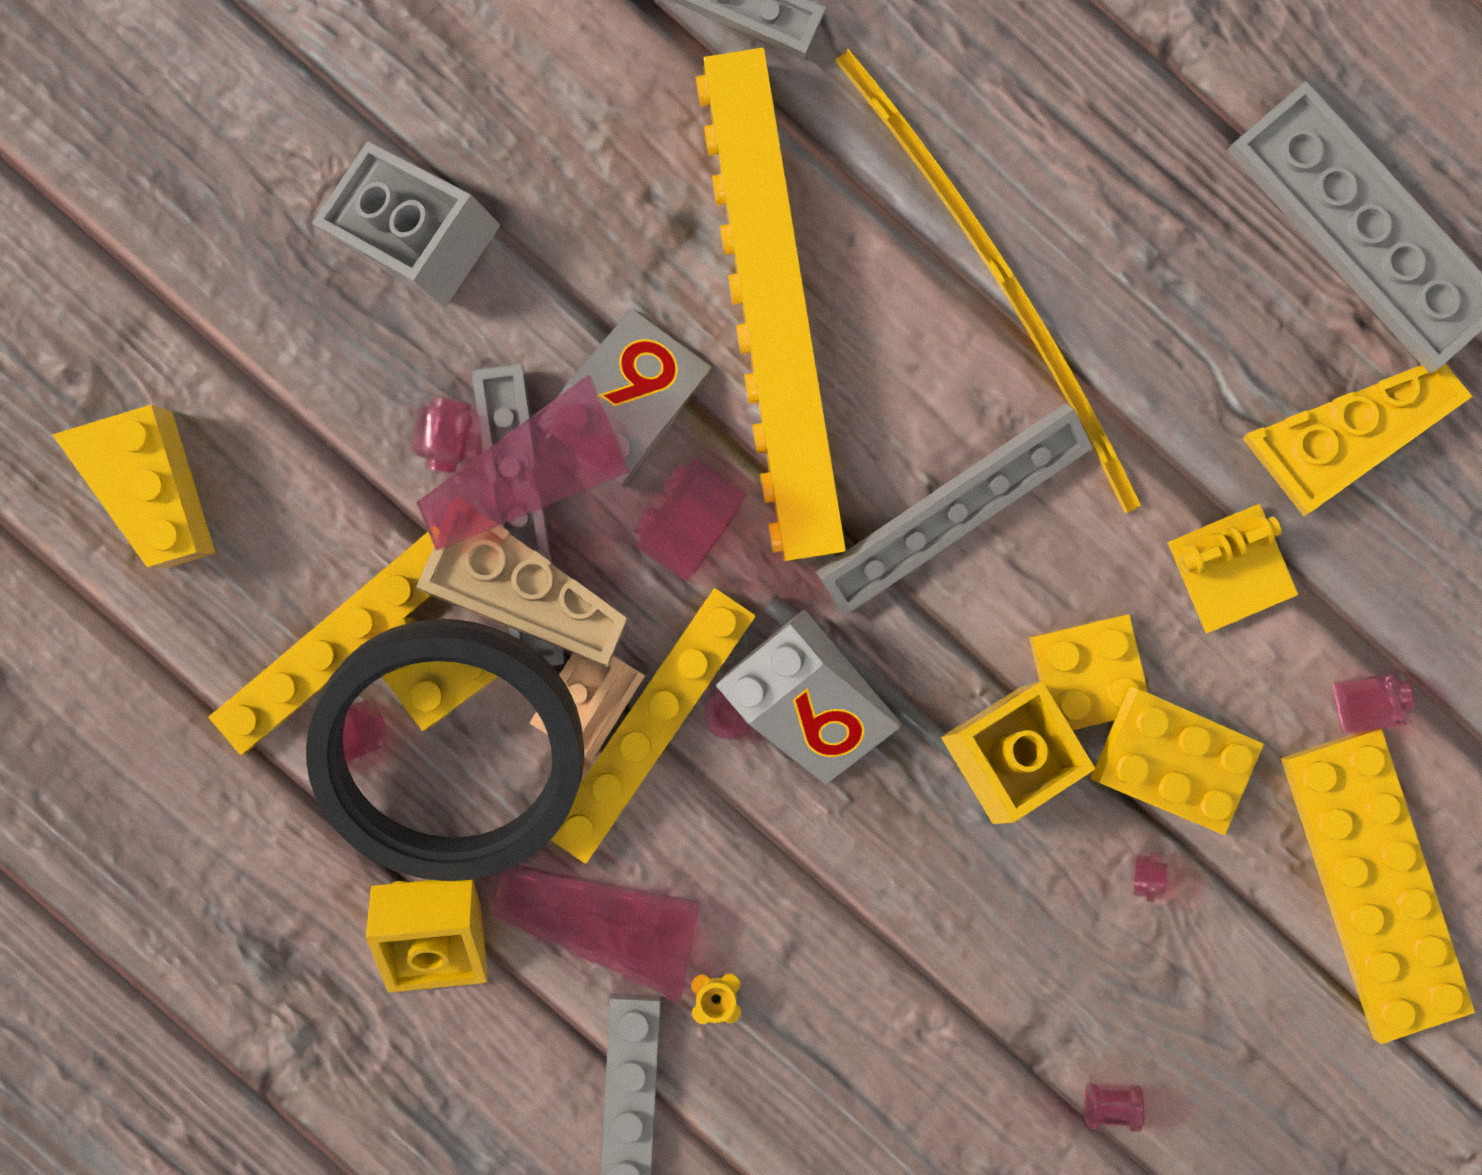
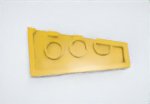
M1446 363L1430 374L1422 365L1381 380L1377 384L1360 391L1348 393L1309 411L1305 410L1286 418L1284 421L1247 433L1242 439L1305 517L1473 396Z

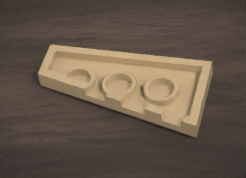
M459 494L453 503L416 586L419 591L607 668L627 623V618L579 582L568 577L553 566L549 560L535 550L530 549L511 535L504 527L474 508L471 503Z

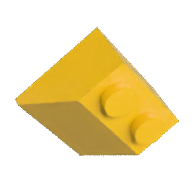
M473 879L459 881H395L391 884L371 886L366 940L388 993L487 983L488 972L482 910Z

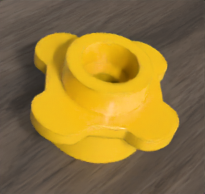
M726 973L721 978H709L706 974H699L694 977L691 989L696 993V1005L692 1009V1016L699 1024H707L708 1022L721 1023L724 1021L726 1023H734L740 1018L741 1008L737 1004L736 992L740 989L741 984L735 974ZM715 994L721 997L718 1003H714L711 999Z

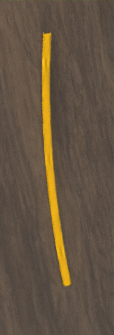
M847 49L846 53L836 58L835 63L863 95L911 157L996 280L1043 357L1068 404L1075 410L1124 513H1129L1135 510L1136 507H1140L1141 504L1086 396L1011 269L934 157L887 95L851 51Z

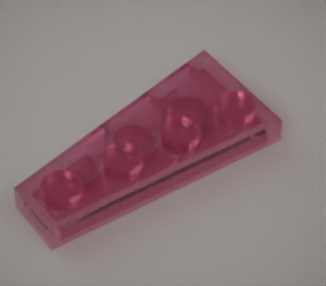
M588 374L416 503L434 547L438 551L628 474L630 470L593 379Z
M516 865L500 873L492 916L549 943L555 942L576 952L577 956L595 964L597 962L622 974L623 978L640 986L644 984L664 994L665 998L680 1004L700 901Z

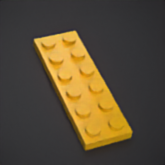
M1372 727L1280 758L1372 1038L1378 1043L1384 1044L1475 1013L1382 729Z

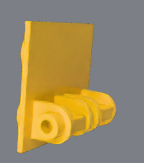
M1260 503L1167 542L1205 634L1298 595L1275 540V537L1282 533L1280 524L1274 516L1266 519Z

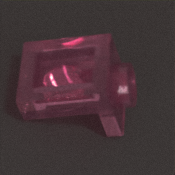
M1399 669L1388 670L1387 674L1335 681L1332 684L1342 734L1403 726L1407 723V711L1416 710L1411 681H1401Z
M367 700L351 705L347 712L343 730V747L346 762L386 746L383 738L387 734L384 718L377 707L370 708Z

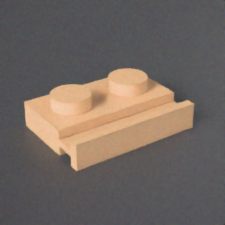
M572 653L559 676L565 682L578 709L582 725L584 756L592 762L642 682L645 674L614 655L607 668ZM536 712L530 724L548 735L540 716Z

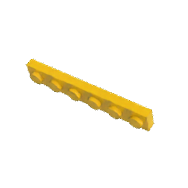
M442 523L436 524L208 717L240 755L247 754L318 694L331 675L360 645L374 636L385 632L402 618H408L433 597L419 591L416 586L444 526Z
M716 588L712 590L580 783L572 808L562 826L550 839L583 863L586 864L755 618L753 613Z

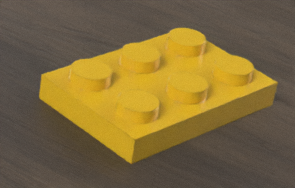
M1129 686L1095 766L1096 769L1093 771L1090 779L1225 836L1264 744L1143 690Z

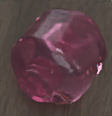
M430 398L429 405L421 406L416 410L410 447L414 455L427 459L425 469L456 473L457 464H469L475 460L480 427L478 416L470 412L471 404L451 399Z

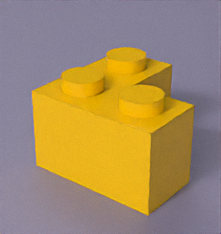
M415 617L402 618L389 629L406 623L416 622L417 620ZM445 661L411 664L382 676L422 732L435 726L500 678L478 667Z

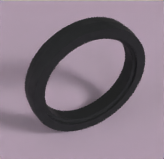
M432 619L406 623L382 632L360 645L343 661L323 687L315 704L307 736L306 764L309 781L322 812L335 830L356 850L380 865L399 873L429 880L459 881L490 876L514 867L534 855L556 834L572 808L581 783L584 768V743L578 709L569 689L556 670L538 652L516 637L487 625L465 620ZM422 662H456L478 667L495 674L515 687L531 703L548 733L552 753V770L543 791L535 802L519 817L500 828L479 835L467 837L429 835L414 831L391 820L375 808L362 794L353 780L345 759L343 747L345 718L350 706L364 689L389 672Z

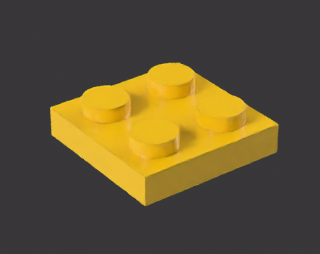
M1121 614L1029 637L1039 681H1043L1072 730L1114 721L1129 686L1148 693L1130 614Z

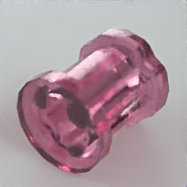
M1087 1083L1084 1092V1117L1087 1128L1098 1130L1100 1125L1128 1126L1131 1132H1141L1145 1111L1143 1093L1139 1085H1129L1127 1090L1102 1089L1096 1084Z

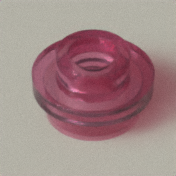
M718 691L706 704L704 712L706 725L714 735L720 738H739L747 733L751 726L740 713L738 719L732 723H726L720 718L721 708L732 704L721 691Z
M1149 852V856L1136 855L1133 895L1146 897V902L1154 903L1155 893L1165 894L1167 863H1158V852Z

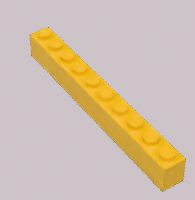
M764 47L703 57L704 75L695 76L700 107H710L712 124L704 126L708 157L717 155L720 174L712 175L716 206L726 205L728 224L720 225L724 256L734 254L737 274L728 275L732 305L742 304L745 322L736 325L740 355L750 353L753 373L744 374L748 404L758 403L761 423L752 424L756 454L766 453L769 472L760 474L764 503L774 502L777 522L768 523L772 552H782L783 562L845 552Z

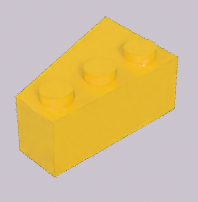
M147 405L52 434L146 567L171 568L216 554L172 411L155 405Z

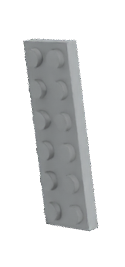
M1307 81L1301 84L1228 148V153L1429 374L1441 368L1482 331V272Z

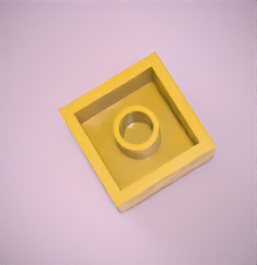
M1043 681L1021 686L941 737L992 824L1016 822L1096 769Z

